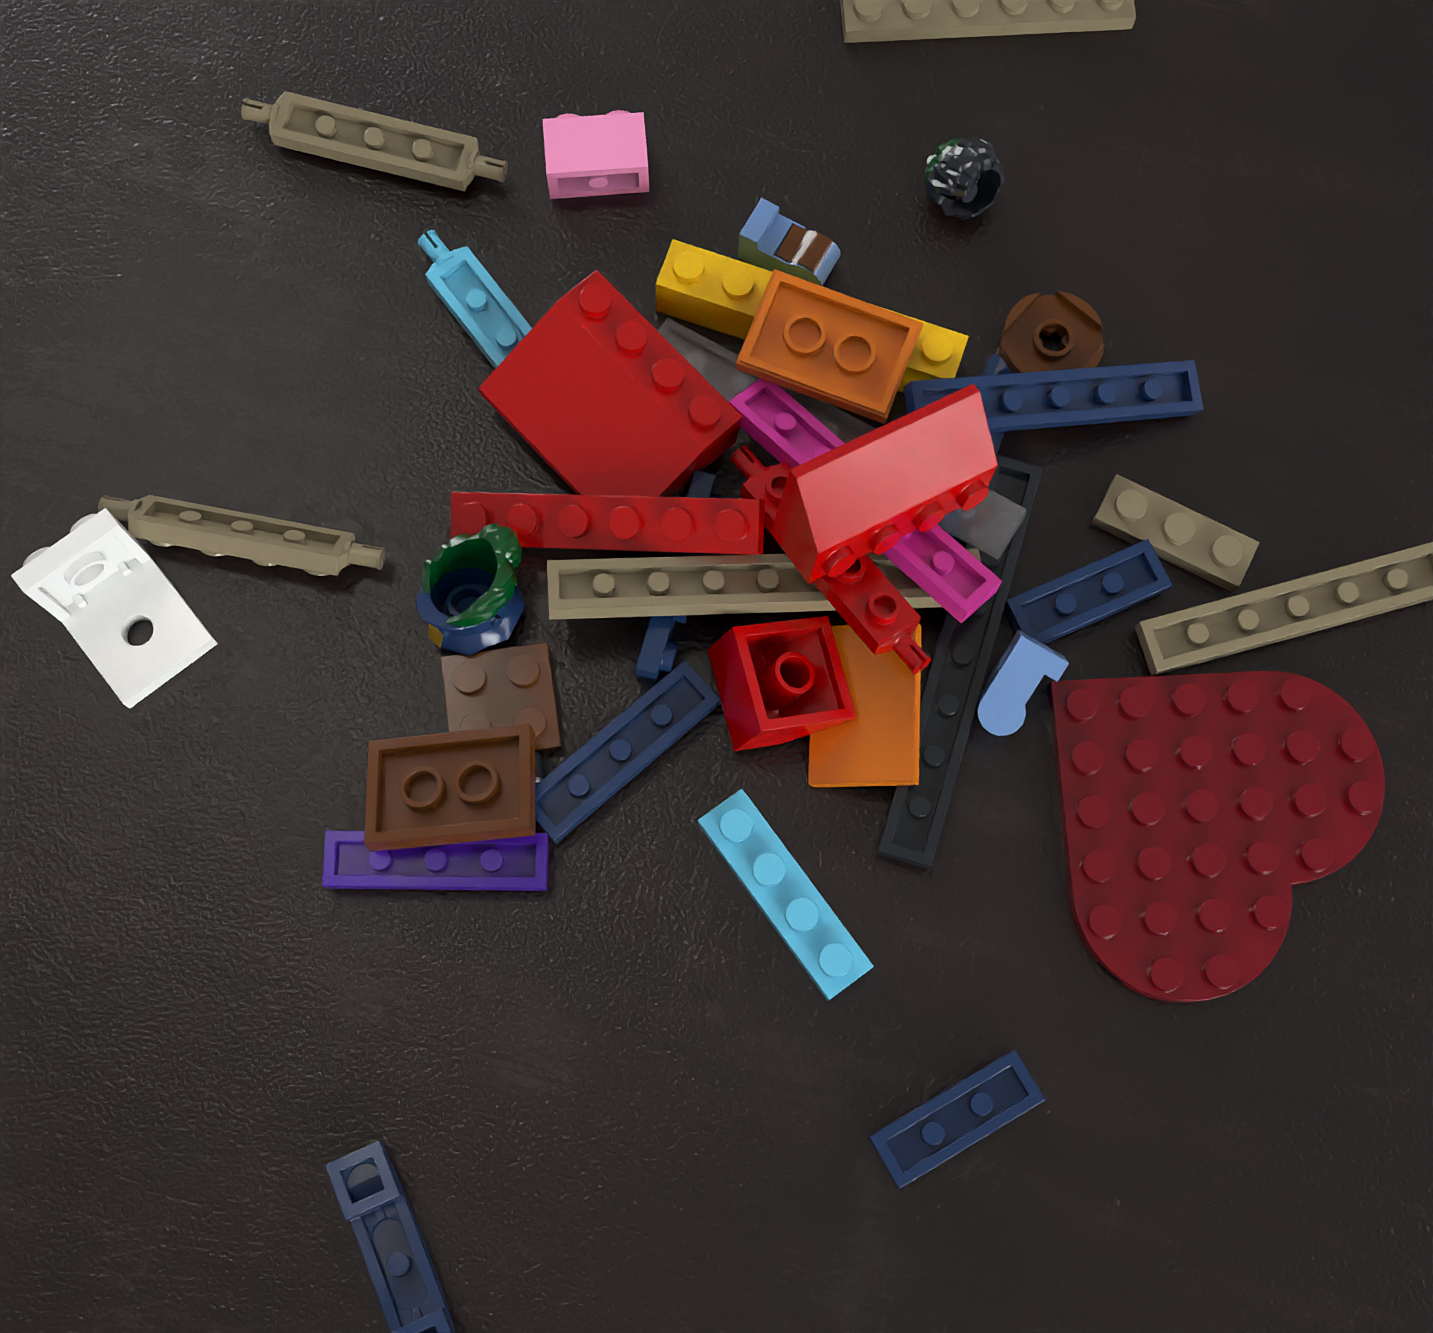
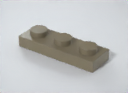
M1118 474L1112 479L1091 522V525L1133 545L1149 539L1158 557L1232 593L1239 588L1260 543Z

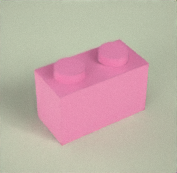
M616 110L606 115L579 116L576 114H563L557 118L543 119L546 175L550 199L649 192L644 112L630 113L624 110Z

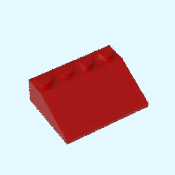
M598 270L594 271L561 297L478 388L479 393L577 495L672 497L692 480L695 470L703 471L736 443L743 417Z

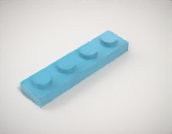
M743 789L737 791L698 820V825L827 1001L874 967Z

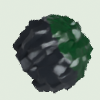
M978 137L955 138L939 145L935 155L929 156L926 160L927 168L925 169L924 183L927 194L936 204L942 207L946 216H954L962 220L969 217L973 218L985 212L986 208L990 209L996 203L995 197L999 193V189L1004 185L1005 176L1003 175V167L994 151L993 144Z

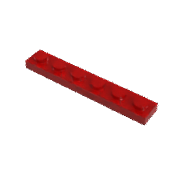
M451 492L450 540L457 535L465 533L468 535L477 534L484 526L494 523L512 528L516 532L522 547L763 555L765 500Z

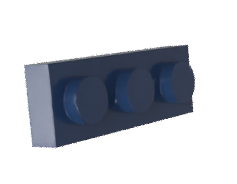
M1149 539L1012 597L1006 600L1004 609L1016 632L1019 629L1045 645L1162 594L1170 589L1172 583Z
M1011 1050L868 1136V1139L895 1186L901 1189L1045 1101V1098L1016 1050Z

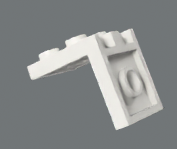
M106 508L98 514H90L78 520L72 526L67 536L51 547H44L33 552L26 558L23 567L11 575L26 595L64 624L121 702L128 708L133 707L218 644L146 549ZM144 620L152 622L153 635L150 640L140 646L130 645L128 642V632L132 625Z

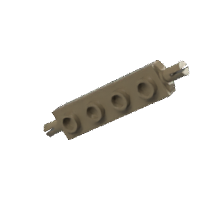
M287 91L276 100L274 105L251 100L250 98H245L243 101L245 105L242 104V119L269 125V135L276 146L464 192L475 175L502 183L505 181V175H507L508 162L506 160L502 161L481 156L476 137Z
M103 495L98 505V513L106 508L117 520L128 522V532L134 538L149 540L150 543L157 546L177 545L198 549L210 556L230 555L251 559L256 564L263 566L283 565L304 569L305 572L316 576L329 574L338 576L342 568L351 564L381 570L385 561L386 550L384 547L380 548L355 543L354 533L153 495H147L133 501Z

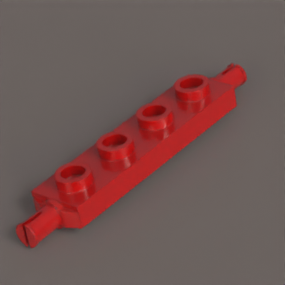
M747 445L742 446V449H737L730 458L731 463L747 479L742 485L740 498L765 500L764 526L771 533L789 470L792 468L786 461L778 465L764 467ZM867 555L856 559L848 570L836 577H829L826 574L812 581L874 655L894 651L911 670L913 675L917 674L919 670L922 671L931 662V658L926 655L911 637L920 622V615Z

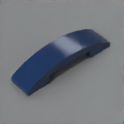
M377 1141L326 1164L325 1166L345 1220L351 1222L390 1333H456L429 1251L405 1191L382 1141Z

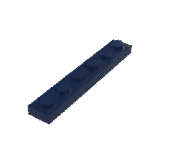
M1195 360L910 381L903 387L907 414L974 384L981 394L990 433L1192 416L1204 410Z

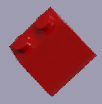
M828 616L732 627L707 649L734 751L783 744L852 721L857 717Z

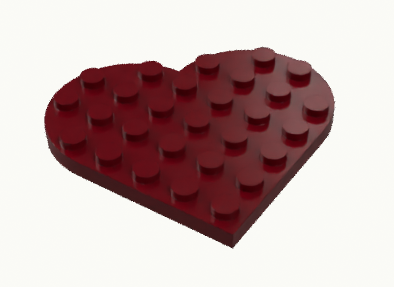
M1282 671L1063 680L1058 682L1051 681L1047 686L1068 897L1075 927L1088 952L1096 962L1099 961L1111 974L1122 981V985L1144 996L1162 1001L1190 1003L1225 996L1250 983L1270 964L1284 941L1291 917V886L1317 880L1345 866L1364 848L1378 824L1385 796L1384 768L1377 743L1362 717L1346 700L1330 688L1305 676Z

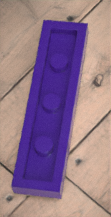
M325 830L322 886L328 889L547 891L548 833H535V836L371 852L364 844L365 831Z

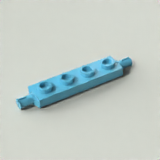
M435 230L427 231L429 240L424 234L418 240V245L422 247L433 261L432 266L425 274L427 282L496 369L529 333L532 327L468 247L449 251Z

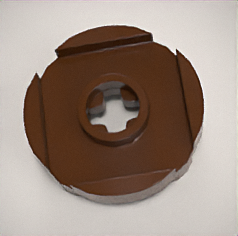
M1057 291L1056 296H1039L1041 293L1039 292L1024 297L1011 309L1002 328L998 354L1002 357L1012 374L1094 368L1098 366L1104 353L1103 338L1100 332L1102 324L1096 311L1083 299L1067 292ZM1043 333L1045 336L1051 337L1057 333L1062 337L1059 344L1062 350H1047L1042 346L1043 341L1039 336Z

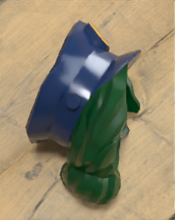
M491 523L484 526L477 534L468 535L465 533L457 535L446 545L442 544L432 560H425L423 564L422 588L416 597V610L428 626L429 639L439 648L470 656L488 646L509 639L526 606L517 587L514 569L521 562L522 546L516 532L512 528Z

